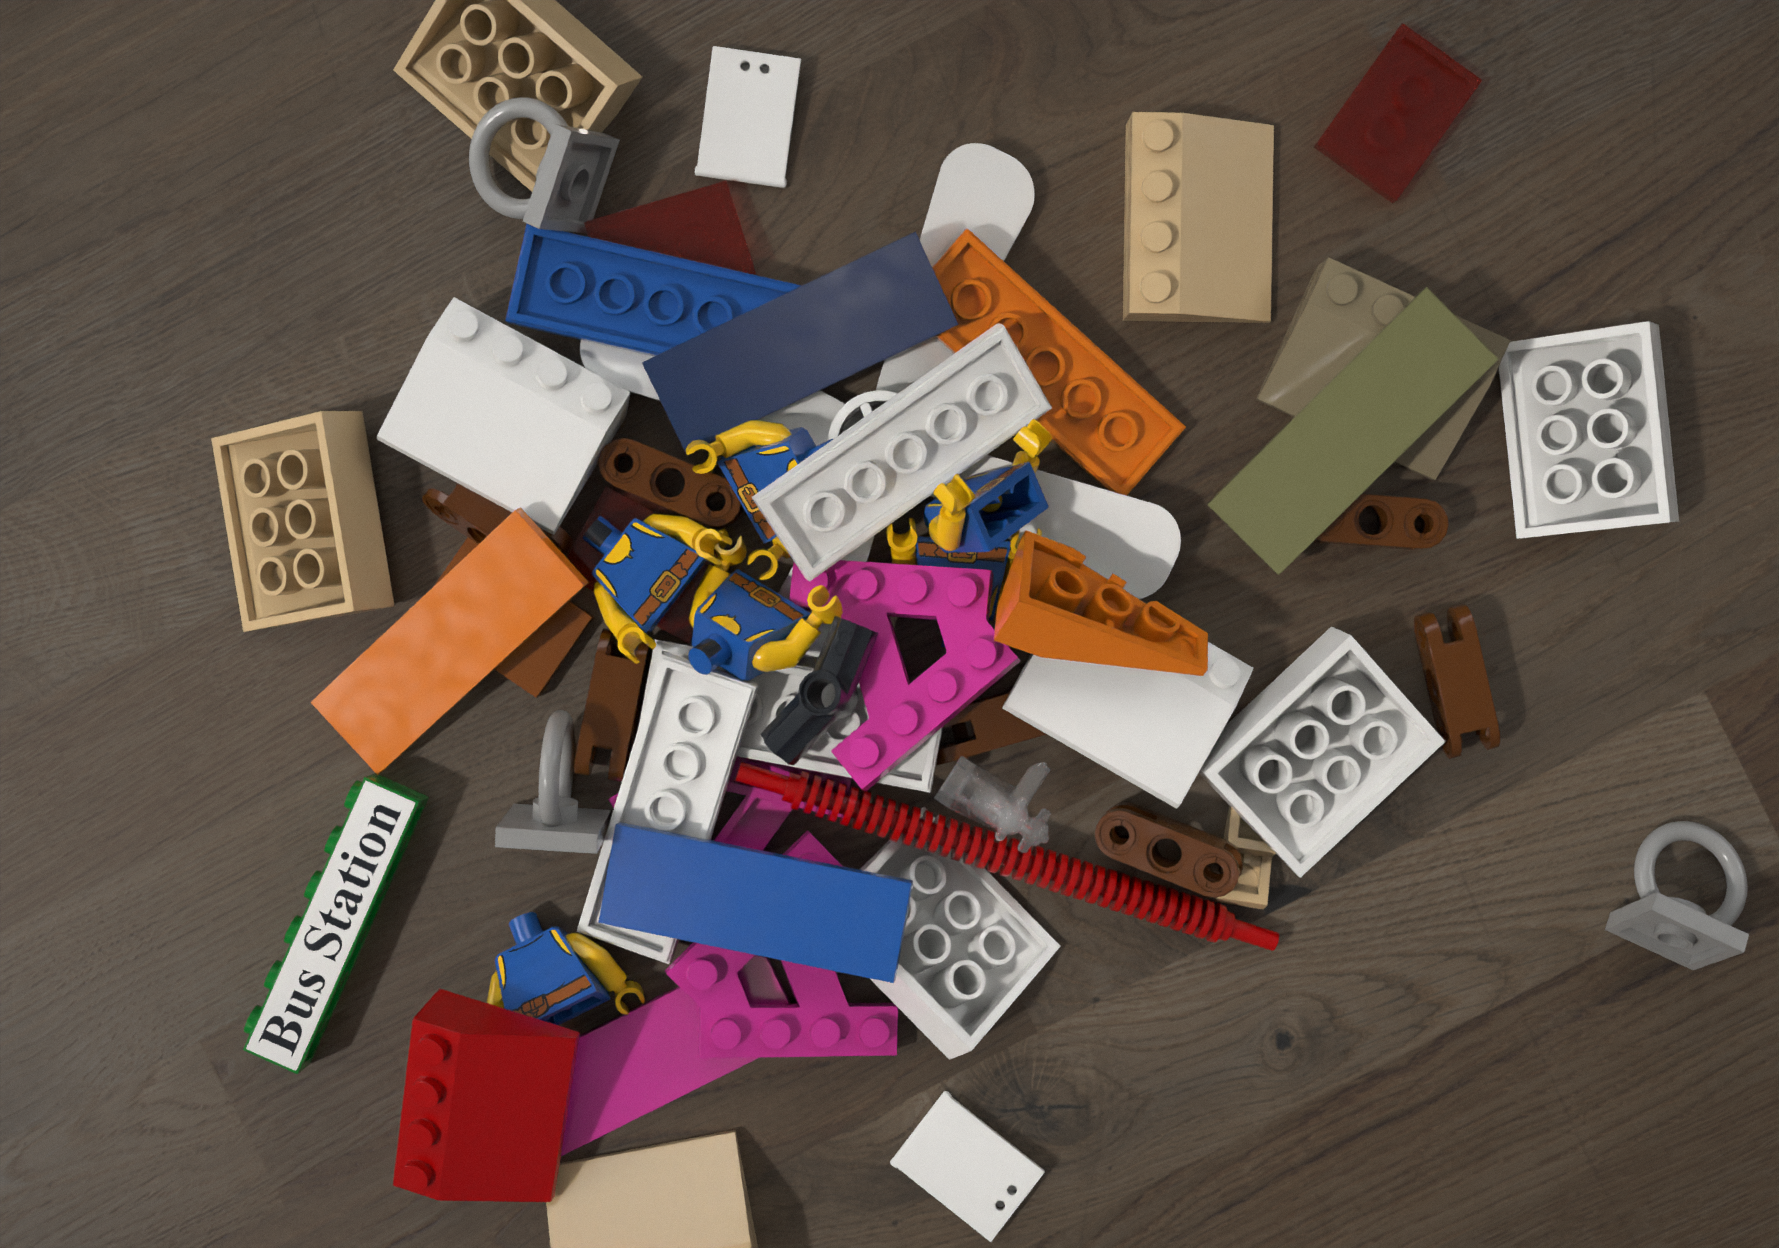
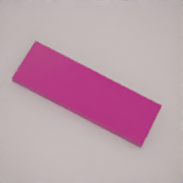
M755 955L737 972L749 1004H791L768 957ZM679 986L629 1010L628 1015L621 1014L580 1035L561 1156L758 1058H700L698 1055L699 1006Z

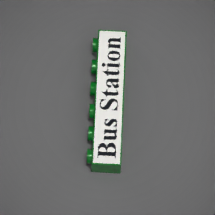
M376 773L364 777L362 782L356 780L352 785L344 803V807L350 809L343 826L336 825L332 830L324 848V852L330 854L322 872L319 870L315 871L306 887L304 897L310 900L302 917L299 915L295 916L285 934L284 942L289 944L284 959L282 962L279 960L275 961L265 979L264 987L269 989L263 1006H255L245 1024L244 1032L249 1034V1037L243 1048L244 1051L296 1074H299L311 1064L427 804L428 796Z

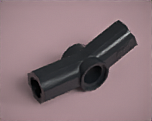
M838 616L834 617L813 672L804 677L799 685L798 694L760 734L766 746L788 765H795L837 720L844 719L853 713L858 702L857 685L878 636L877 632ZM832 683L836 692L835 699L830 706L825 708L821 699L822 691L828 684Z

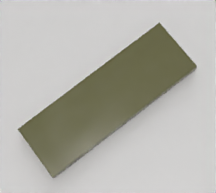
M1427 287L1422 289L1206 505L1277 575H1280L1450 408L1498 358Z

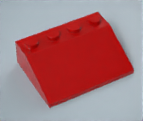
M439 988L412 1020L393 1186L438 1201L551 1202L555 1197L580 1032Z

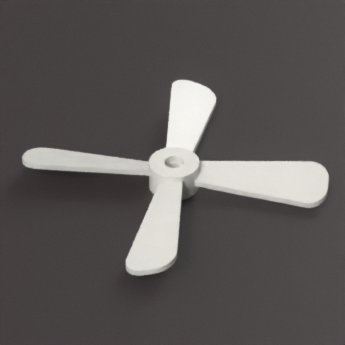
M981 143L962 145L946 157L938 175L920 237V242L932 267L966 228L1003 261L1006 259L1031 213L1035 196L1032 178L1027 169L1017 159L994 147ZM933 336L885 359L876 391L860 394L845 404L819 390L758 420L780 423L789 430L803 427L808 430L815 445L818 446L842 434L954 353ZM581 340L580 355L586 369L629 392L660 401L642 365V362L654 356ZM986 455L959 474V476L965 479L972 475L1010 467L1013 462ZM1040 470L1036 471V478L1049 508L1020 529V539L1025 530L1036 534L1037 528L1042 531L1043 537L1070 546L1085 555L1086 559L1083 564L1103 577L1109 579L1113 573L1127 583L1123 589L1138 599L1147 597L1160 589L1173 568L1181 546L1178 524L1166 509L1150 502ZM934 493L930 495L935 499L937 498ZM874 536L841 560L867 562ZM793 567L778 594L788 600L790 597ZM821 624L818 628L821 634L797 666L814 669L832 624Z

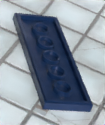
M915 231L642 362V365L686 452L688 444L693 440L700 439L710 443L716 440V435L747 421L758 420L940 334L958 325V322Z

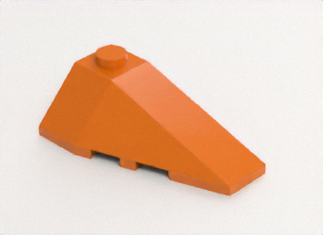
M1025 530L997 604L994 641L1043 658L1203 676L1208 670L1207 632L1158 601H1150L1146 604L1123 589L1127 583L1113 573L1107 579L1083 564L1086 556L1074 548Z

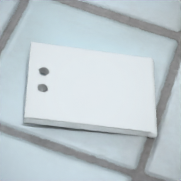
M713 46L698 163L694 171L696 176L779 188L786 187L787 180L785 177L801 67L800 58Z
M948 1091L942 1093L890 1161L893 1167L901 1170L990 1242L1045 1173L1044 1169L956 1101Z

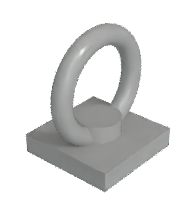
M528 97L512 98L495 105L478 123L469 149L470 173L479 195L492 209L510 218L523 219V222L538 229L588 234L620 140L602 132L569 127L554 108L540 100ZM516 118L533 119L542 124L551 135L545 155L537 170L536 182L531 197L528 199H517L505 194L496 185L489 167V151L494 136L503 125Z
M557 710L553 712L546 724L540 757L539 797L533 800V805H512L496 826L495 847L597 854L604 842L611 820V810L578 808V801L571 798L575 736L573 720L567 711Z
M1670 822L1653 830L1640 845L1635 858L1634 878L1640 900L1610 912L1605 930L1691 970H1696L1744 953L1749 934L1731 926L1744 909L1748 890L1746 872L1736 850L1721 834L1708 826L1696 822ZM1681 840L1695 842L1707 848L1718 859L1726 876L1727 889L1725 899L1716 912L1708 916L1702 907L1693 902L1675 897H1667L1660 893L1655 879V865L1660 852L1667 845Z

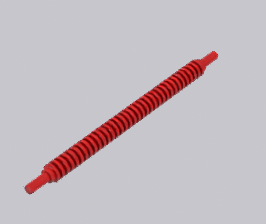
M741 761L735 781L782 795L781 800L791 803V809L798 810L802 801L804 802L803 813L810 814L813 806H817L815 816L823 818L827 809L829 810L828 821L835 822L838 814H841L840 824L848 826L852 817L854 818L852 828L857 830L861 829L865 821L866 833L872 834L877 825V836L885 838L890 829L889 840L897 842L902 833V844L909 846L915 837L914 848L922 850L927 841L926 851L934 854L938 845H940L939 856L946 858L952 849L951 860L959 862L964 853V864L971 866L976 857L975 867L984 869L988 862L989 872L996 873L1000 867V875L1008 877L1012 872V879L1021 881L1024 876V882L1033 885L1036 881L1037 887L1045 889L1048 885L1049 890L1055 893L1061 888L1062 895L1069 897L1073 892L1074 899L1082 900L1085 896V902L1094 904L1097 901V905L1106 908L1109 905V909L1118 912L1121 909L1122 914L1130 916L1133 913V916L1137 919L1142 920L1145 918L1147 922L1153 924L1158 922L1159 926H1170V929L1175 931L1182 929V932L1191 935L1194 933L1195 937L1200 939L1206 937L1207 941L1213 943L1217 942L1218 939L1227 941L1229 938H1233L1274 951L1279 941L1278 932L1235 919V914L1227 911V907L1223 904L1217 903L1215 905L1213 901L1207 899L1202 901L1201 897L1195 895L1190 897V894L1185 892L1178 894V890L1168 888L1166 891V887L1157 884L1154 887V883L1145 880L1142 883L1141 878L1133 876L1130 879L1128 874L1121 872L1118 875L1116 870L1110 868L1105 873L1104 866L1096 865L1093 869V863L1084 861L1081 865L1079 858L1072 857L1069 861V856L1060 853L1056 858V851L1048 849L1044 854L1043 847L1036 845L1032 850V844L1025 841L1019 848V839L1011 837L1007 844L1006 835L999 833L995 839V832L988 829L982 837L983 828L974 826L970 833V824L962 822L957 830L958 820L950 818L945 826L946 816L938 814L934 822H932L933 812L925 810L922 818H920L921 808L913 806L908 815L909 805L903 802L899 804L897 811H895L896 800L889 798L885 807H883L884 796L876 794L873 802L870 803L871 792L863 791L860 799H858L859 788L853 786L850 788L848 795H845L847 785L839 782L836 791H833L834 780L828 778L824 786L820 787L822 777L814 774L811 783H808L809 772L803 770L800 775L790 772L789 776Z

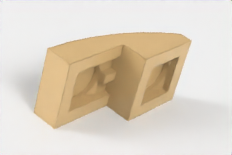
M1229 805L1224 839L1234 844L1240 851L1243 859V869L1233 890L1225 896L1216 897L1215 902L1264 909L1268 904L1272 857L1276 853ZM1220 865L1218 873L1223 872V869Z

